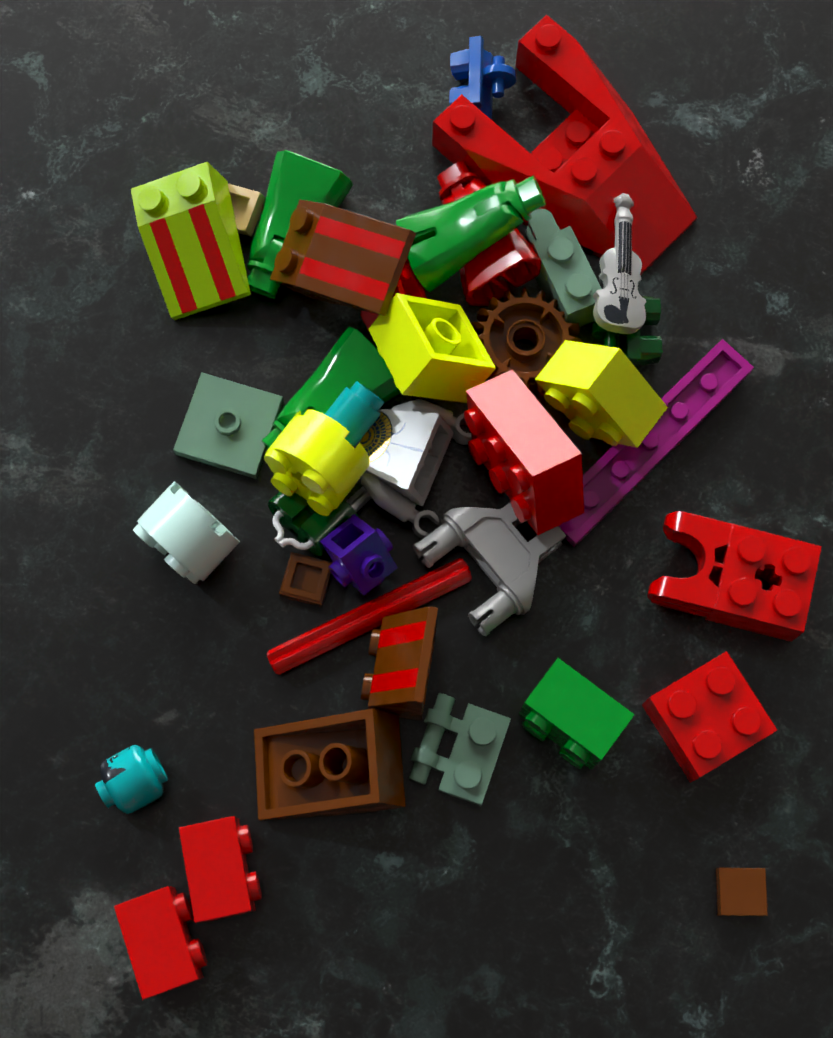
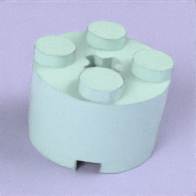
M174 481L137 520L138 524L133 531L152 548L155 547L163 555L169 553L164 559L165 562L183 578L187 577L192 583L196 584L199 580L204 581L240 541Z

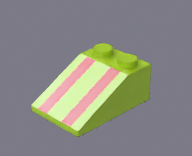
M204 162L131 189L137 226L169 314L173 320L251 295L228 181L208 162Z

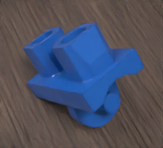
M482 36L469 37V49L454 52L450 55V67L456 80L469 78L467 86L451 88L449 96L450 105L462 94L492 120L493 97H504V89L510 88L516 83V70L509 65H505V58L503 56L493 57L492 53L484 50Z

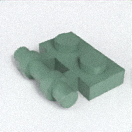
M438 693L433 709L429 708L425 716L424 722L427 724L420 747H414L410 759L414 764L408 779L426 785L431 769L444 773L438 791L481 806L511 718L468 703L463 720H460L450 715L455 698ZM444 731L457 735L449 759L436 754Z

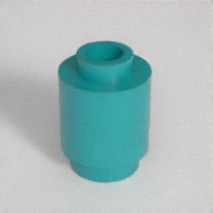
M356 381L351 388L346 386L325 415L340 423L350 432L345 439L352 446L356 447L381 415L378 410L385 402L360 382Z

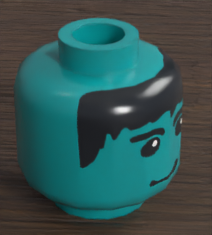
M132 745L101 763L100 775L102 780L97 782L95 786L107 808L116 805L121 812L131 814L159 799L164 792L162 783L168 781V777L152 748L145 751L138 745Z

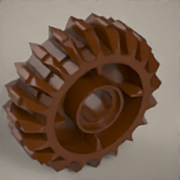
M525 287L521 290L520 298H515L508 289L504 292V303L492 297L488 304L489 310L480 308L477 311L476 317L479 322L471 323L496 367L487 379H493L513 369L531 392L534 391L536 397L541 401L545 399L544 395L546 392L535 381V378L565 340L583 343L582 339L576 338L579 335L580 326L579 323H566L564 311H557V299H553L550 303L545 302L543 290L537 293L536 298L529 297L528 289ZM525 339L531 341L535 348L530 351H522L514 343Z

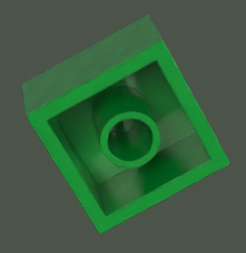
M559 658L556 659L524 702L519 712V716L525 720L522 724L525 730L541 741H544L547 737L562 747L558 753L578 769H581L583 765L589 769L595 767L635 715Z

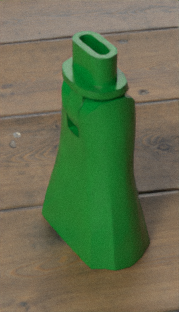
M288 150L277 152L247 268L250 270L248 282L251 291L273 299L276 297L281 284L270 280V277L275 267L276 255L281 250L288 232L292 213L297 208L300 199L339 207L353 186L350 178L345 176L342 171Z
M531 176L518 184L512 179L488 185L451 203L396 220V225L416 233L407 258L411 270L426 291L431 292L478 254L523 224V218L526 221L531 220V212L546 205L536 178Z
M349 326L314 373L289 400L277 419L272 423L275 429L261 440L265 447L268 449L297 412L301 411L303 416L308 409L325 414L346 386L351 388L356 381L360 382L384 402L400 394L401 392L396 387L394 378L384 359L378 353L377 348L361 332Z

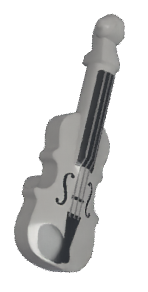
M622 193L614 198L617 210L614 219L615 246L607 250L599 261L601 269L599 278L603 281V289L596 290L593 294V298L596 301L593 316L596 323L607 331L632 334L637 332L646 321L644 307L646 299L638 291V284L642 280L640 275L642 261L632 251L633 216L630 209L634 206V201H632L629 194Z

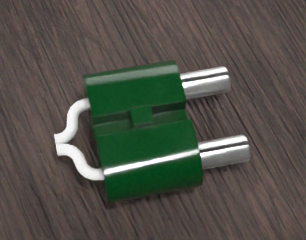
M361 487L347 501L344 499L338 508L333 509L329 516H322L315 512L308 505L307 500L299 494L294 493L292 496H287L279 492L268 502V507L274 515L272 520L273 526L278 532L275 541L281 547L293 545L297 549H309L313 554L322 556L326 550L320 541L353 514L358 516L356 512L372 497L364 487ZM281 524L289 531L293 529L298 534L297 539L300 542L293 538L283 539L284 529Z

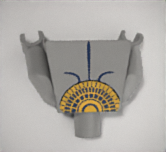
M416 399L394 406L391 410H378L381 415L359 441L370 459L369 467L361 476V484L378 506L402 522L406 520L412 522L414 534L423 539L429 533L420 529L419 519L426 517L438 525L439 518L433 511L424 510L419 512L415 509V506L424 505L451 438L459 444L467 445L468 441L472 440L471 433H466L460 428V425L467 426L464 413L454 417L451 410L423 399Z

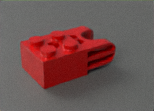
M675 511L665 516L663 531L667 539L691 550L698 562V572L689 578L661 576L649 585L647 594L648 599L652 603L702 616L708 621L790 642L804 633L822 546L687 512ZM758 577L764 578L769 583L770 588L768 590L762 589V581L757 579Z

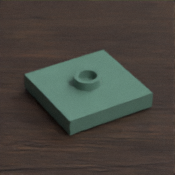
M201 372L173 449L175 455L257 479L265 452L267 451L261 440L274 429L272 423L280 414L284 402L283 396Z

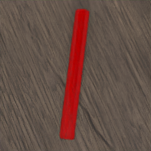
M462 558L451 561L270 649L267 652L270 665L276 674H282L382 625L383 617L411 611L470 582L472 579L471 571Z

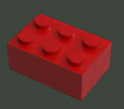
M513 369L466 390L468 410L464 411V418L472 436V440L468 441L469 451L478 465L484 464L489 470V476L495 489L499 493L505 492L510 498L511 506L519 521L522 523L527 521L535 533L540 535L584 514L582 454Z

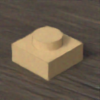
M228 184L238 233L252 237L263 209L265 197L260 192Z

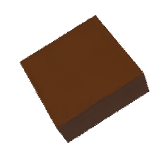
M291 552L279 591L280 597L322 608L332 576L328 566L332 562Z
M716 868L718 916H768L765 868Z

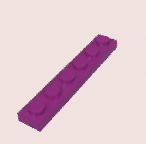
M722 339L661 398L668 408L638 448L622 444L612 446L583 475L584 514L559 525V528L566 535L565 539L573 547H576L752 372L754 367L726 341Z

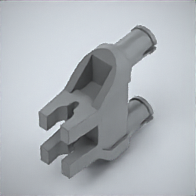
M510 502L501 509L479 507L450 509L443 514L442 525L418 543L416 542L412 547L418 558L424 556L425 559L422 560V563L428 568L433 566L436 561L457 545L466 549L494 583L498 591L474 611L472 610L468 613V617L474 626L481 622L477 630L483 636H487L490 634V631L512 614L524 615L530 610L538 563L558 549L566 535L557 526L527 542L516 529L522 522L515 515Z

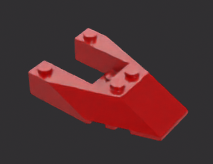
M546 14L518 41L515 67L571 115L530 153L461 94L433 121L432 146L453 164L464 161L469 171L477 174L486 186L512 179L518 184L534 176L546 202V205L539 209L550 211L560 230L571 226L579 244L594 251L593 255L600 258L607 250L615 246L614 219L617 210L614 198L622 193L629 194L632 201H634V206L630 209L633 216L632 251L642 261L640 275H642L696 221L697 215L624 100L580 43ZM523 218V224L528 226V221Z

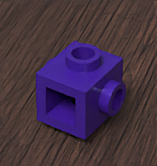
M355 514L320 541L333 561L328 568L336 580L343 587L351 584L363 595L380 585L387 576L398 568L389 553L393 546L386 535L378 528L374 530Z

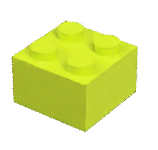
M396 293L390 302L386 316L379 315L368 329L377 346L378 353L384 359L394 378V383L402 395L467 403L466 390L484 383L496 369L463 308L458 304Z
M565 340L535 378V381L546 392L544 395L545 400L552 407L567 416L570 420L569 427L575 434L586 440L590 438L600 439L612 446L622 444L638 448L668 408L620 348Z

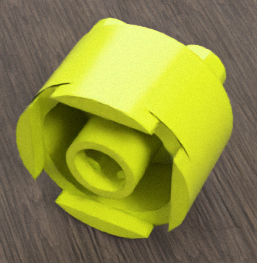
M308 409L303 416L301 411L295 414L265 452L264 456L265 462L274 473V476L271 478L273 486L287 496H292L294 493L299 494L307 500L308 505L315 512L322 516H329L333 509L338 508L369 467L370 459L361 443L354 449L345 439L350 432L344 426L323 413Z

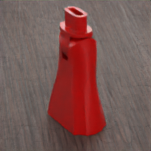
M464 161L453 164L437 176L441 186L439 197L442 205L456 201L486 187L477 174L469 171ZM516 228L506 237L478 254L459 270L466 301L472 306H488L489 300L492 297L498 300L504 297V292L509 289L504 278L515 287L522 286L539 275L541 259Z

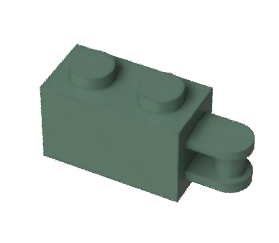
M546 209L533 211L531 213L532 219L528 221L526 235L531 246L541 259L540 273L535 279L540 289L545 293L546 302L550 303L553 299H557V311H564L566 323H579L581 327L595 321L593 309L596 301L593 298V294L596 290L602 288L571 226L560 230L550 211Z

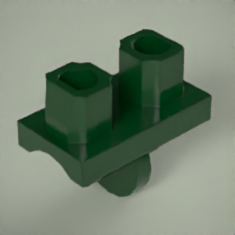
M642 296L646 299L644 305L646 321L644 325H658L661 315L660 298ZM596 322L592 324V336L596 339L604 340V346L617 348V339H619V348L635 367L637 365L658 363L662 357L661 336H640V329L632 334H620L607 331Z

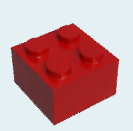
M727 651L652 695L642 704L690 783L777 731L774 723Z

